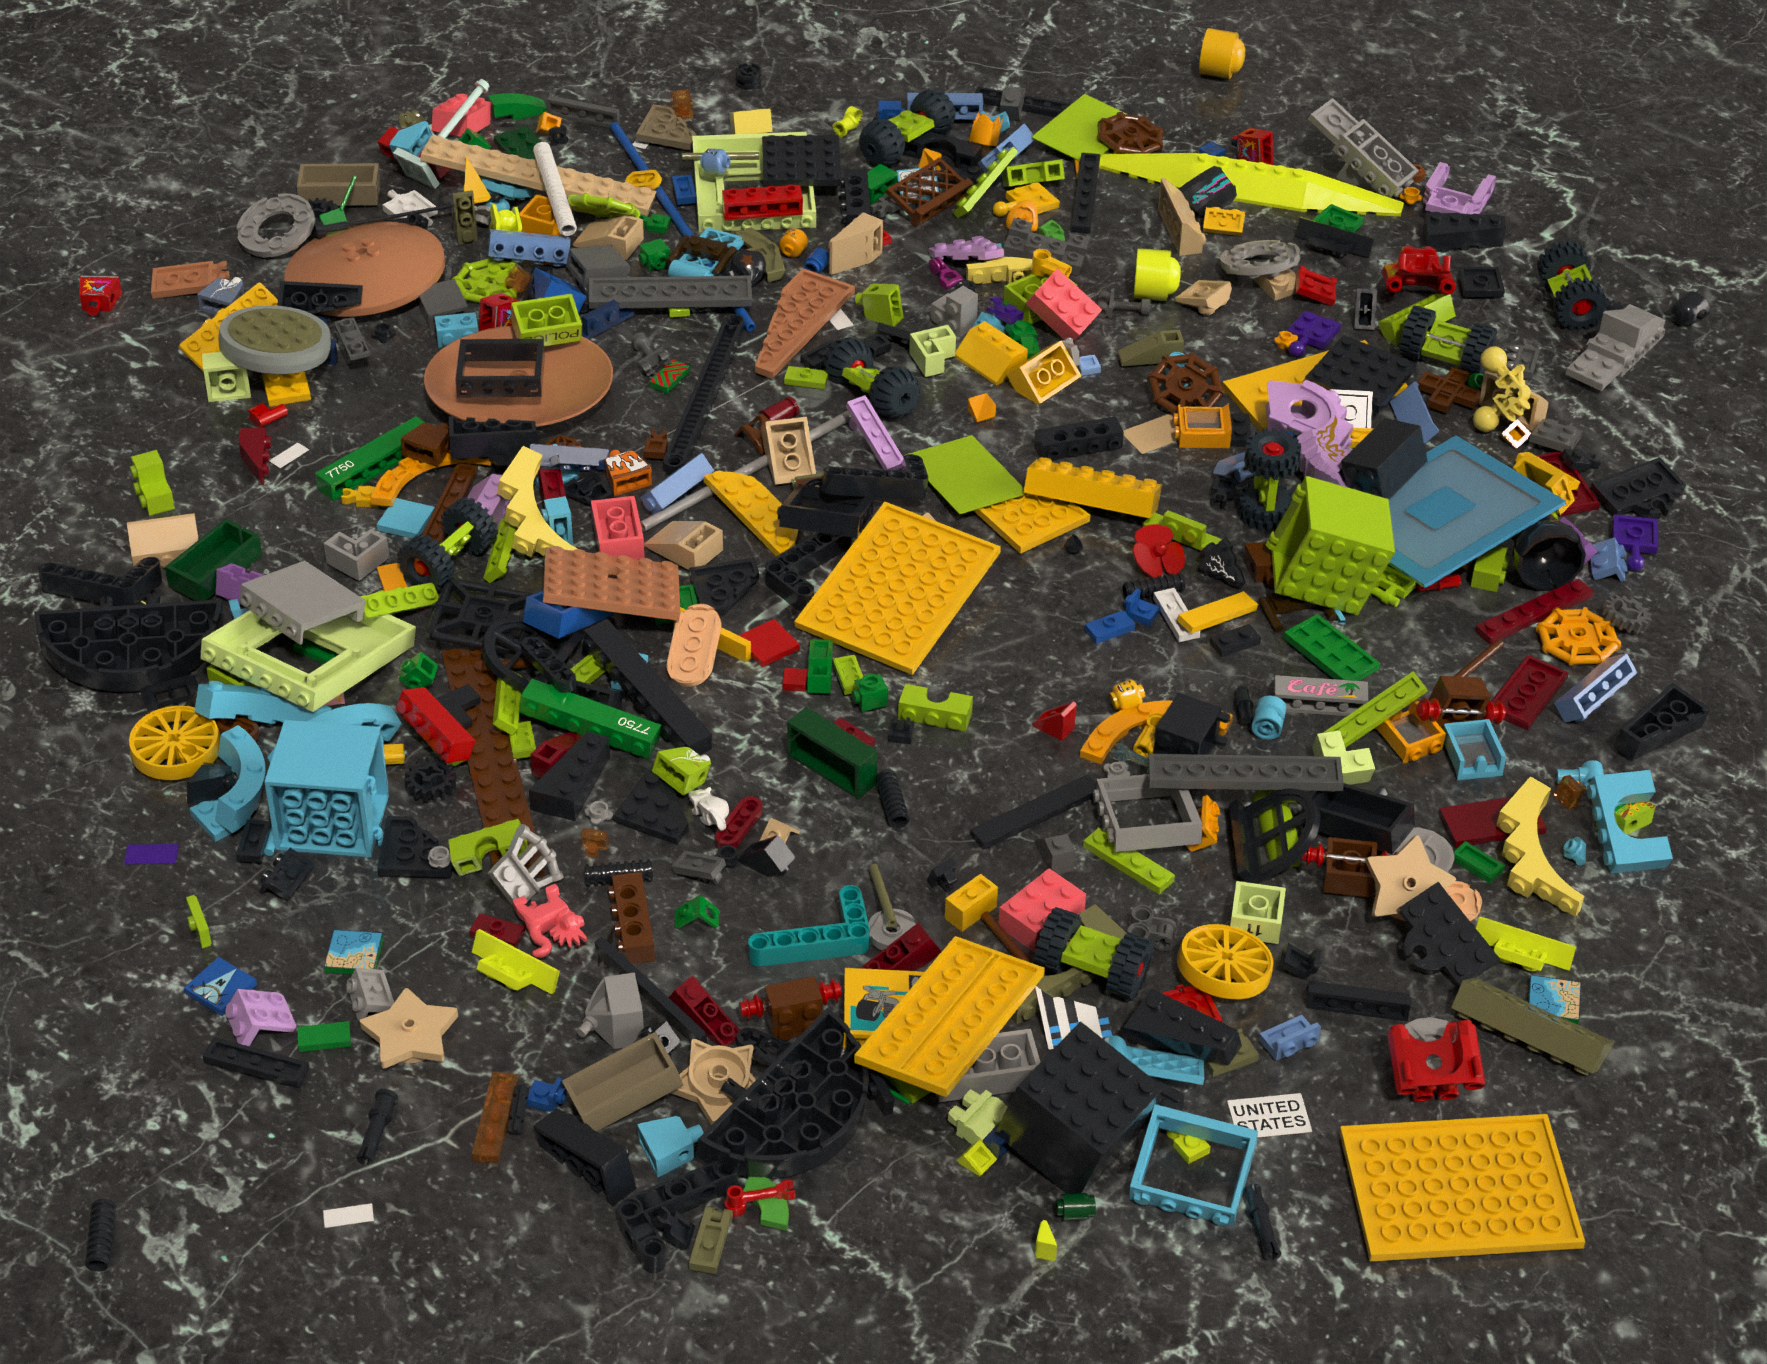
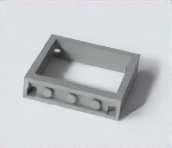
M1149 774L1097 779L1093 800L1094 803H1097L1099 816H1102L1103 828L1107 829L1108 842L1113 844L1115 852L1201 844L1202 822L1189 790L1173 788L1159 790L1150 788ZM1173 796L1183 823L1120 829L1110 802Z

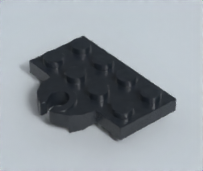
M1659 457L1592 482L1590 489L1613 514L1622 515L1633 510L1642 517L1660 519L1661 511L1659 509L1662 510L1663 515L1667 516L1674 503L1673 495L1684 491L1686 484Z
M1439 882L1398 908L1399 914L1412 929L1407 934L1403 945L1405 959L1409 958L1414 950H1422L1426 957L1422 960H1415L1412 967L1423 972L1424 975L1435 974L1444 969L1455 985L1460 988L1463 980L1476 978L1499 963L1500 958Z

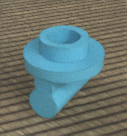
M1580 837L1569 839L1563 848L1564 856L1567 859L1575 860L1577 865H1584L1586 861V843Z

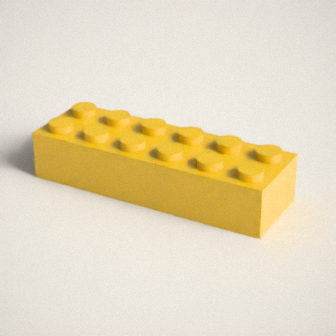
M1043 457L1039 458V460L1036 459L1027 468L1023 493L1151 518L1158 510L1162 485L1157 484V481L1153 479L1141 481L1137 480L1133 475L1124 474L1122 477L1114 475L1115 473L1112 471L1102 470V472L1093 471L1094 468L1089 466H1081V468L1072 467V463H1053L1051 459Z

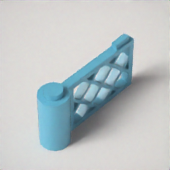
M709 227L699 236L707 238L709 235L715 236L717 238L711 240L719 242L733 241V243L727 244V247L733 246L736 250H739L744 244L741 236ZM684 254L679 260L672 261L668 275L669 277L714 276L711 272L718 264V261ZM697 258L696 261H688L689 259ZM714 263L712 267L704 266L705 264Z
M1109 1036L1104 1039L1149 1076L1203 1085L1204 1060L1192 1056L1126 1046L1125 1041L1119 1036Z

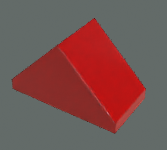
M1075 701L1046 710L1032 724L1035 728L1063 741L1075 728L1077 704Z

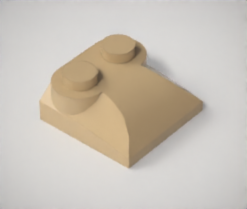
M1290 268L1280 271V274L1276 276L1265 274L1253 278L1274 301L1297 294L1296 274Z
M1198 280L1175 297V300L1183 305L1198 308V312L1203 315H1211L1217 308L1227 303L1230 299L1232 287L1229 281Z

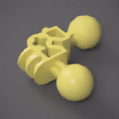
M1496 346L1485 349L1481 354L1480 362L1487 372L1497 374L1499 379L1495 381L1498 388L1506 389L1505 394H1497L1492 398L1495 401L1492 407L1482 406L1473 414L1474 426L1482 432L1494 430L1499 424V416L1501 414H1504L1510 421L1514 422L1516 419L1515 414L1523 415V407L1530 409V404L1527 400L1530 398L1531 390L1525 384V380H1523L1524 365L1519 364L1510 371L1506 366L1507 355L1505 351Z

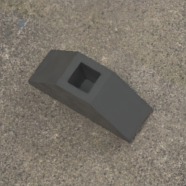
M354 317L335 321L334 327L346 364L350 365L367 361L371 354Z

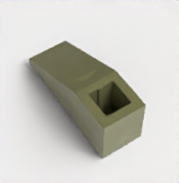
M473 190L453 193L452 225L458 245L478 241Z
M1159 331L1118 350L1121 366L1158 364L1165 355L1170 356L1173 352L1183 353L1184 341L1181 331Z

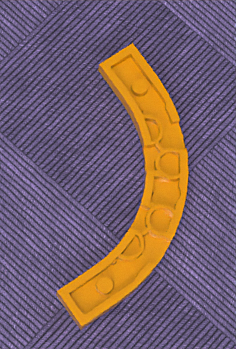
M449 450L437 467L457 463L490 466L491 462L489 458L451 459V450ZM408 457L399 461L398 467L392 471H386L378 481L370 497L371 504L392 507L400 490L407 482L425 471L436 468V466Z
M1172 701L1141 703L1138 707L1123 709L1109 716L1091 733L1080 750V757L1102 764L1112 747L1122 737L1127 735L1130 729L1136 726L1139 728L1145 727L1147 717L1152 713H1162L1164 715ZM1230 714V722L1223 723L1220 721L1219 735L1224 736L1233 721L1232 714Z

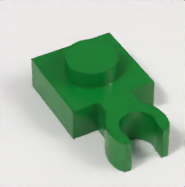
M640 214L639 217L643 219V228H647L648 232L666 234L671 224V217L662 214H652L651 217Z

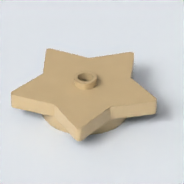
M1418 835L1412 837L1396 855L1365 858L1376 887V896L1372 910L1373 917L1399 914L1398 908L1435 883L1439 882L1446 890L1456 881L1454 876L1430 863ZM1407 879L1410 882V887L1407 886Z
M405 988L389 1010L360 1019V1027L380 1043V1059L383 1069L400 1062L416 1063L425 1059L443 1062L442 1035L457 1019L458 1011L457 1008L426 1005L413 992Z
M692 1039L690 1065L679 1074L684 1086L670 1093L698 1103L707 1120L712 1125L735 1102V1100L721 1092L724 1082L728 1078H732L739 1085L748 1089L756 1081L750 1073L753 1045L730 1048L727 1046H711L697 1039Z

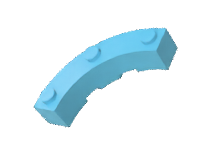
M209 681V684L198 685L194 711L208 719H235L236 714L248 715V719L275 724L276 721L284 722V720L309 721L323 712L330 711L332 708L323 705L312 712L263 688Z
M373 703L354 704L323 712L307 721L380 727L381 735L385 741H390L402 724L392 706ZM275 748L272 750V752H271V753L269 754V756L267 757L268 760L270 761V763H271V760H272V757H273Z
M239 725L221 734L218 756L228 766H232L233 773L236 772L238 779L230 791L218 798L215 821L231 833L244 826L247 819L250 820L253 812L257 811L261 801L265 778L263 754L255 740Z

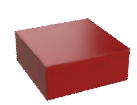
M785 668L783 690L806 692L808 669Z

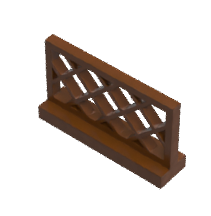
M939 157L886 190V194L912 218L911 224L918 227L957 203L961 198L968 195L966 191L973 186V182L969 178L964 180ZM939 165L944 172L934 171V167ZM921 175H930L931 180L921 179ZM935 176L944 178V183L935 181ZM948 179L955 180L958 184H949ZM908 183H917L918 188L908 187ZM921 184L931 186V191L921 189ZM935 187L944 188V192H936ZM895 191H903L905 196H899ZM908 192L918 194V199L908 197ZM921 195L931 196V200H923ZM908 203L918 204V208L913 210Z

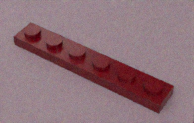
M1578 578L1477 624L1475 632L1490 645L1497 639L1501 640L1546 619L1555 608L1566 610L1592 598L1593 590Z

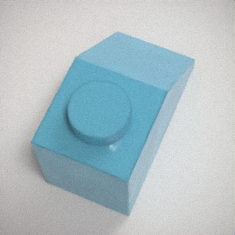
M423 121L399 130L389 144L392 153L398 147L418 157L432 135L428 123Z

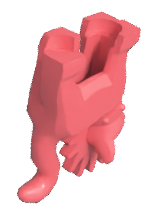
M556 884L546 887L547 903L537 906L535 901H532L529 907L526 906L527 900L524 896L512 900L514 910L519 918L525 922L531 939L536 945L541 946V948L532 952L534 957L543 958L551 952V942L543 936L547 932H550V936H553L554 941L559 939L560 946L565 941L569 948L572 947V940L578 946L580 945L579 939L587 942L586 935L580 930L584 926L583 917L575 915L568 908L567 904L559 898L560 893Z

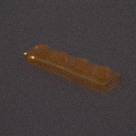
M492 1072L472 1151V1161L499 1163L509 1121L512 1098H515L513 1091L519 1082L518 1074Z

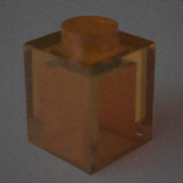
M689 90L671 91V108L675 111V115L682 119L693 118V101Z

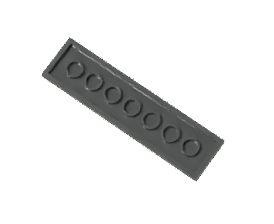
M751 276L589 278V309H596L613 299L619 303V309L752 306Z
M1149 754V787L1159 790L1173 788L1182 790L1228 789L1236 791L1240 789L1278 791L1293 788L1304 792L1343 791L1344 782L1341 757Z

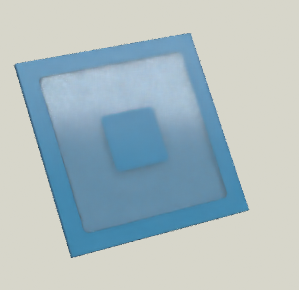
M1455 435L1426 452L1428 461L1389 500L1395 554L1390 560L1389 565L1426 588L1566 505V500Z

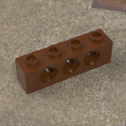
M642 872L612 875L613 886H608L610 901H615V904H611L613 919H618V922H614L616 937H621V940L617 941L618 951L632 964L655 961L654 941Z

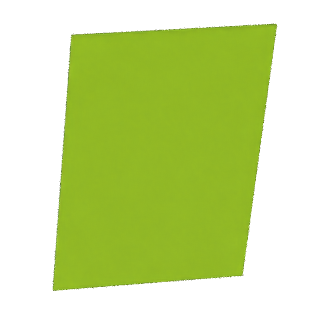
M1084 94L1031 138L1078 161L1081 159V153L1101 154V157L1110 147L1099 142L1097 139L1099 133L1098 121L1101 118H1109L1122 111Z
M972 435L909 453L918 455L923 459L929 483L959 514L1028 494L1023 493L1024 488Z

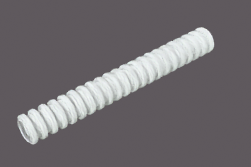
M539 142L534 146L533 152L559 232L563 236L573 235L577 227L550 145L546 142Z

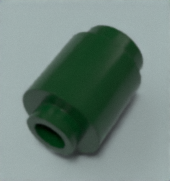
M1087 1193L1061 1194L1060 1200L1055 1202L1056 1215L1061 1216L1062 1221L1089 1220V1217H1095L1096 1215L1094 1195H1088Z

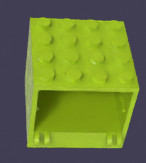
M1306 476L1301 486L1300 484L1297 485L1296 490L1292 494L1293 500L1277 529L1270 534L1266 541V546L1272 552L1275 593L1358 616L1395 554L1389 499Z

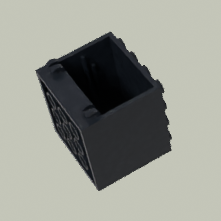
M1080 1021L1017 1086L995 1134L1004 1139L1005 1143L1066 1193H1085L1138 1136L1164 1087Z

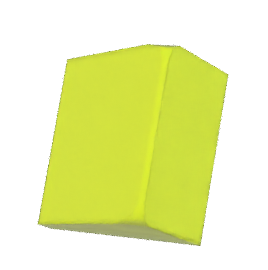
M978 1140L956 1161L980 1177L997 1158L981 1140Z
M1043 1220L1040 1223L1036 1240L1035 1256L1036 1258L1055 1261L1057 1244L1047 1221Z

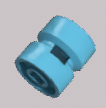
M1264 696L1258 700L1252 722V730L1256 736L1266 740L1279 737L1287 709L1282 699L1276 696Z

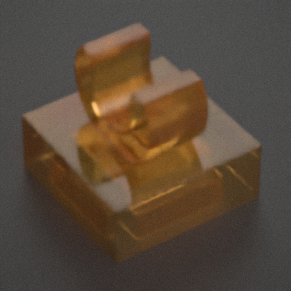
M515 264L505 282L520 293H523L533 275Z
M1571 775L1563 776L1554 795L1568 809L1576 808L1587 787L1581 781H1576Z
M583 828L581 839L584 847H586V852H588V857L598 858L599 849L608 850L610 841L607 831Z

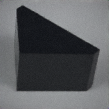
M1356 289L1353 310L1354 329L1375 330L1376 289Z

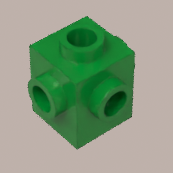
M420 652L402 663L399 681L410 689L428 688L434 681L438 664Z

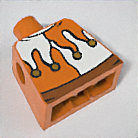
M613 450L609 453V457L605 459L606 476L614 496L652 485L651 467L634 451L620 453L619 450Z

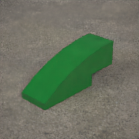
M515 93L488 95V102H492L491 112L494 118L510 115L514 121L541 115L544 112L547 113L545 102L533 96Z
M810 639L808 693H831L833 640Z

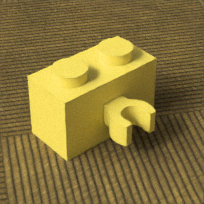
M770 109L729 112L732 134L773 132Z

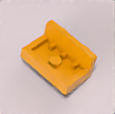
M1208 795L1203 796L1202 808L1197 809L1202 822L1201 844L1187 845L1191 852L1217 843L1220 809L1217 803L1213 802Z

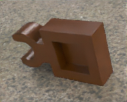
M655 429L651 430V438L646 439L644 458L664 459L668 448L666 429H663L662 434H655Z

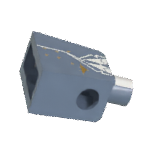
M234 277L231 281L222 278L214 280L197 294L200 311L216 315L220 309L227 308L245 294L243 281L238 277Z

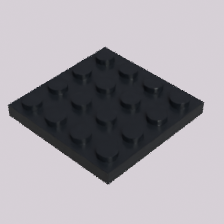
M839 135L762 136L764 187L787 185L841 186Z
M1343 335L1305 376V380L1314 382L1328 391L1330 389L1372 391V411L1379 413L1416 371L1417 363Z

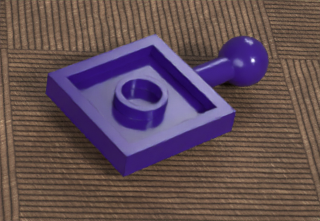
M1304 311L1287 330V332L1298 336V341H1294L1289 345V353L1293 357L1302 356L1305 352L1306 344L1324 349L1339 333L1341 323L1318 316L1312 312Z
M1614 514L1612 538L1615 537L1618 544L1624 546L1625 551H1631V555L1626 561L1627 567L1630 570L1639 571L1643 568L1644 559L1640 552L1657 554L1658 519Z

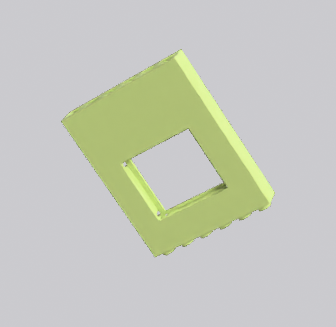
M807 132L692 136L693 153H704L709 148L723 149L726 152H759V160H730V166L723 174L706 173L700 165V160L693 161L699 232H704L707 227L720 231H739L750 227L755 230L816 228V206L813 186H800L803 197V215L724 220L722 208L724 181L763 180L762 136H806Z
M249 610L202 639L201 659L314 712L413 647L416 626L390 614L368 619L364 618L359 622H355L344 615L303 632L304 638L339 654L308 674L256 649L282 632Z

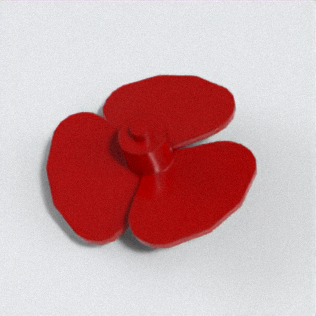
M1158 524L1146 525L1134 534V539L1137 542L1132 548L1134 558L1142 571L1150 577L1157 578V576L1162 575V564L1168 574L1174 573L1175 575L1184 567L1185 555L1183 547L1177 542H1170L1173 538V532L1169 527Z

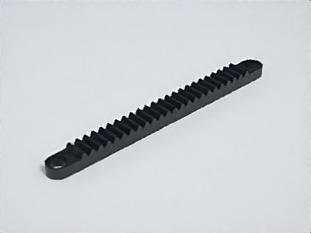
M738 314L727 315L721 324L665 454L664 470L668 474L674 473L690 461L695 446H697V440H699V436L704 429L708 414L710 415V409H712L719 389H721V384H723V379H725V374H727V369H729L738 344H740V338L744 331V319ZM673 462L679 463L678 465H670Z

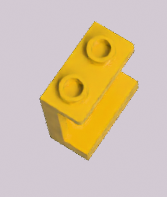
M1528 453L1513 466V470L1566 500V505L1555 511L1557 514L1561 515L1575 501L1566 473Z

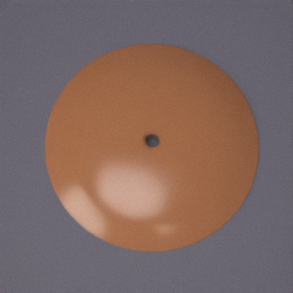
M505 326L475 332L460 339H517L513 326ZM581 336V341L544 346L545 363L542 397L457 398L455 379L460 339H457L441 349L431 359L424 374L425 390L429 398L444 412L458 419L466 421L467 417H472L476 419V422H485L488 418L499 420L501 423H505L507 420L535 421L536 427L575 417L597 404L610 389L613 380V367L607 354L598 345ZM466 361L464 376H535L536 361Z

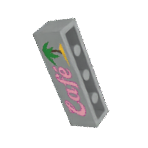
M1275 675L1273 696L1285 702L1286 712L1348 716L1368 702V682Z

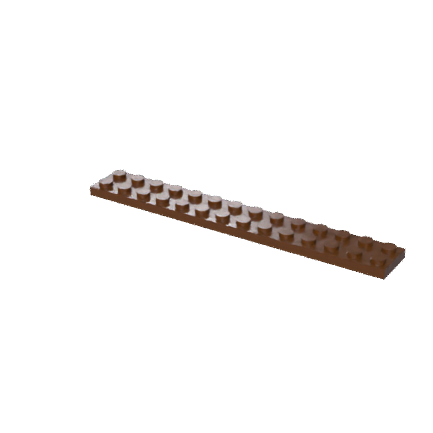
M469 647L442 651V659L450 692L469 684L481 699V703L464 711L472 719L473 724L465 730L476 740L467 764L483 828L519 819L521 824L528 826L530 831L535 833L517 760L513 758L509 733L500 731L493 725L497 687L495 674L492 671L482 670V662H485L481 649L471 650ZM500 850L489 852L493 867L503 856ZM538 850L525 863L524 866L527 870L541 856ZM544 867L538 872L534 879L545 877Z

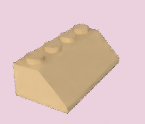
M1161 178L1158 212L1179 256L1202 253L1203 245L1206 243L1205 234L1201 233L1199 222H1196L1194 212L1189 208L1188 200L1167 179Z

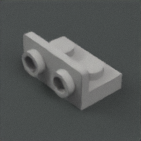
M355 968L351 978L347 980L346 989L350 994L352 1009L355 1011L358 1021L366 1018L368 1012L380 1013L389 1010L394 1004V1000L384 970Z

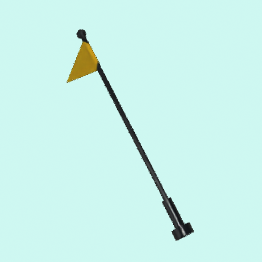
M466 156L464 191L473 190L474 204L492 200L499 201L501 199L500 195L494 194L492 197L490 196ZM452 204L349 223L344 221L324 225L321 221L314 223V230L318 239L326 237L328 232L345 230L350 226L404 217L411 213L421 214L452 208Z

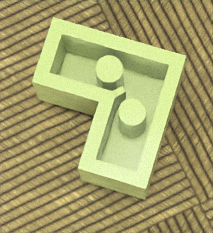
M949 325L910 333V355L923 375L928 377L944 373L945 359L954 357L956 351V336Z
M1340 731L1317 734L1312 746L1314 755L1341 757L1344 783L1351 785L1370 781L1375 766L1369 748L1346 751Z

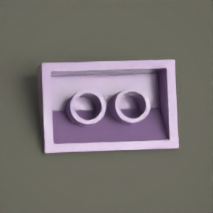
M491 474L473 486L467 498L468 500L470 498L475 499V503L478 501L482 503L481 507L483 509L486 507L489 510L487 513L493 515L494 519L492 521L497 523L498 526L511 501L497 494L499 480L502 475Z

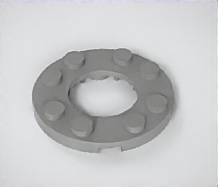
M278 194V197L270 198L269 200L267 197L250 206L241 216L237 225L238 240L245 251L262 258L279 256L294 251L311 235L315 223L314 212L307 200L295 194ZM275 214H289L294 218L295 221L292 224V229L290 232L284 233L283 237L275 236L268 240V238L263 239L258 234L262 222Z
M1280 240L1246 242L1234 246L1230 252L1225 250L1220 255L1221 268L1227 274L1247 275L1248 278H1257L1265 274L1276 276L1280 274V271L1297 266L1300 261L1299 247L1290 242L1286 245L1280 242ZM1255 255L1276 256L1273 262H1270V259L1266 262L1254 261V265L1250 264V261L1244 260Z

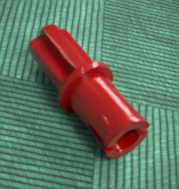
M1459 574L1446 575L1426 588L1416 583V589L1418 592L1427 590L1441 591L1443 588L1458 587L1461 585V578Z

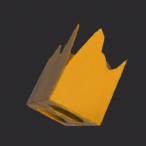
M978 112L972 126L969 141L987 146H997L1003 117L1001 122L999 116L992 122L987 115L982 114L980 116Z

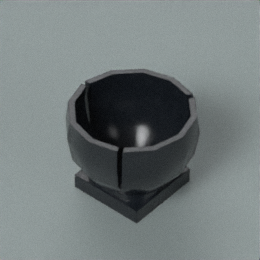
M1552 514L1547 515L1510 537L1514 541L1512 559L1518 575L1525 584L1537 590H1554L1547 572L1550 573L1557 589L1572 582L1583 569L1586 551L1579 534L1572 526L1557 520Z

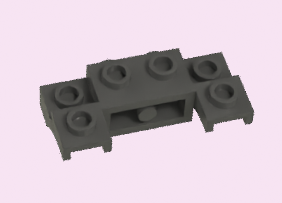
M1013 218L1004 245V256L1033 259V252L1035 250L1045 249L1051 253L1052 258L1072 267L1070 274L1079 276L1090 238L1071 233L1068 242L1030 232L1032 222Z

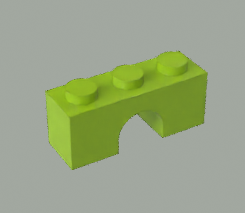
M1063 160L1007 166L1002 171L1003 187L1065 179Z
M905 684L899 700L898 719L906 720L909 717L911 721L966 732L972 715L973 696L950 692L946 701L935 703L927 699L928 688Z
M519 819L449 839L451 862L458 875L462 876L482 870V859L486 853L492 850H500L503 856L508 851L517 828L521 825ZM526 839L523 840L517 857L528 847Z

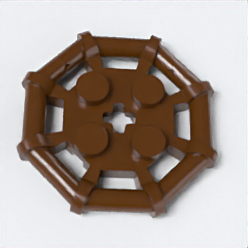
M1117 112L1114 116L1101 118L1098 121V141L1114 150L1115 154H1150L1155 151L1159 152L1164 147L1162 143L1164 130L1154 125L1144 115L1140 117Z
M1192 352L1185 355L1163 356L1161 362L1147 376L1154 404L1162 406L1173 414L1177 413L1178 406L1166 400L1168 397L1178 402L1180 407L1192 406L1194 403L1198 407H1213L1225 393L1219 379V369L1195 356V353ZM1179 363H1187L1184 367H1179V365H1176ZM1168 368L1170 371L1167 375H1163L1162 372ZM1206 378H1211L1212 385H1208V382L1206 383ZM1189 382L1190 384L1189 387H1184L1182 383ZM1158 383H1164L1165 389L1163 392L1160 391ZM1206 393L1211 394L1207 402L1203 399Z

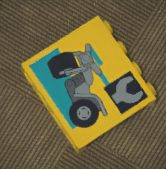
M845 968L843 982L844 1022L851 1029L850 1033L856 1041L860 1042L861 1046L924 972ZM844 1033L843 1048H845V1042H846V1034H845V1033Z

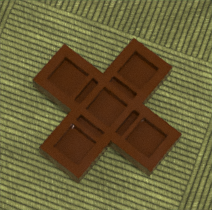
M1454 367L1451 368L1445 378L1425 371L1417 382L1419 390L1432 394L1428 400L1427 407L1444 413L1448 412L1454 402L1474 409L1481 395V390L1467 386L1468 378L1472 373Z

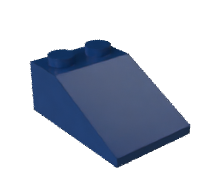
M535 268L533 271L535 298L572 294L579 314L587 296L571 283Z

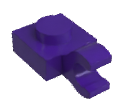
M997 296L989 298L995 307H987V310L990 313H995V317L1009 324L1023 319L1024 312L1018 310L1016 306L1011 304L1004 306L1002 300Z

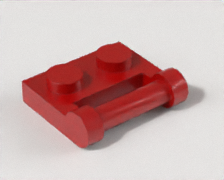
M1299 265L1296 271V293L1330 306L1334 305L1336 301L1337 278L1320 275L1307 270L1305 266Z

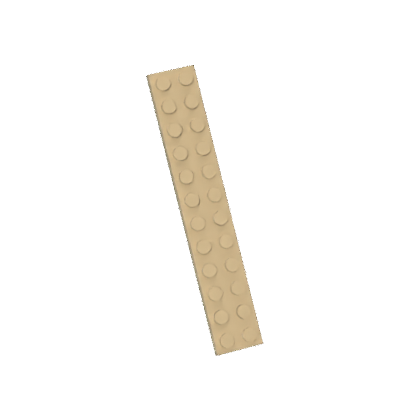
M432 135L421 153L420 161L464 172L467 156L478 175L546 192L535 159H525L514 154L509 155L498 150H489L478 145H468L461 141H452L441 136ZM557 167L566 197L572 194L579 196L583 193L604 198L610 196L614 200L634 204L635 208L640 211V214L648 216L656 198V191L648 187L639 188L628 182L622 183L611 178H602L591 173L578 172L571 168Z

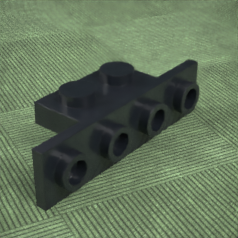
M1303 217L1299 219L1295 234L1296 237L1309 240L1308 244L1314 245V249L1320 251L1328 249L1336 256L1353 253L1370 258L1375 238Z

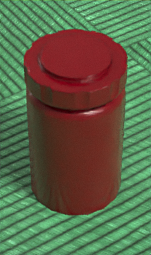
M789 396L761 410L759 414L762 413L770 421L791 419L797 416L800 410L796 400Z

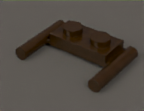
M684 235L665 262L670 266L672 261L676 260L681 252H684L685 254L718 261L711 274L719 276L737 250L733 246L727 247V243L695 235L690 237Z
M1275 592L1269 593V598L1262 596L1258 600L1275 632L1283 630V626L1276 614L1319 606L1318 604ZM1321 606L1329 621L1337 619V615L1332 608Z

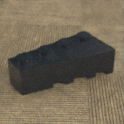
M586 732L529 789L530 810L576 821L610 758L609 737Z

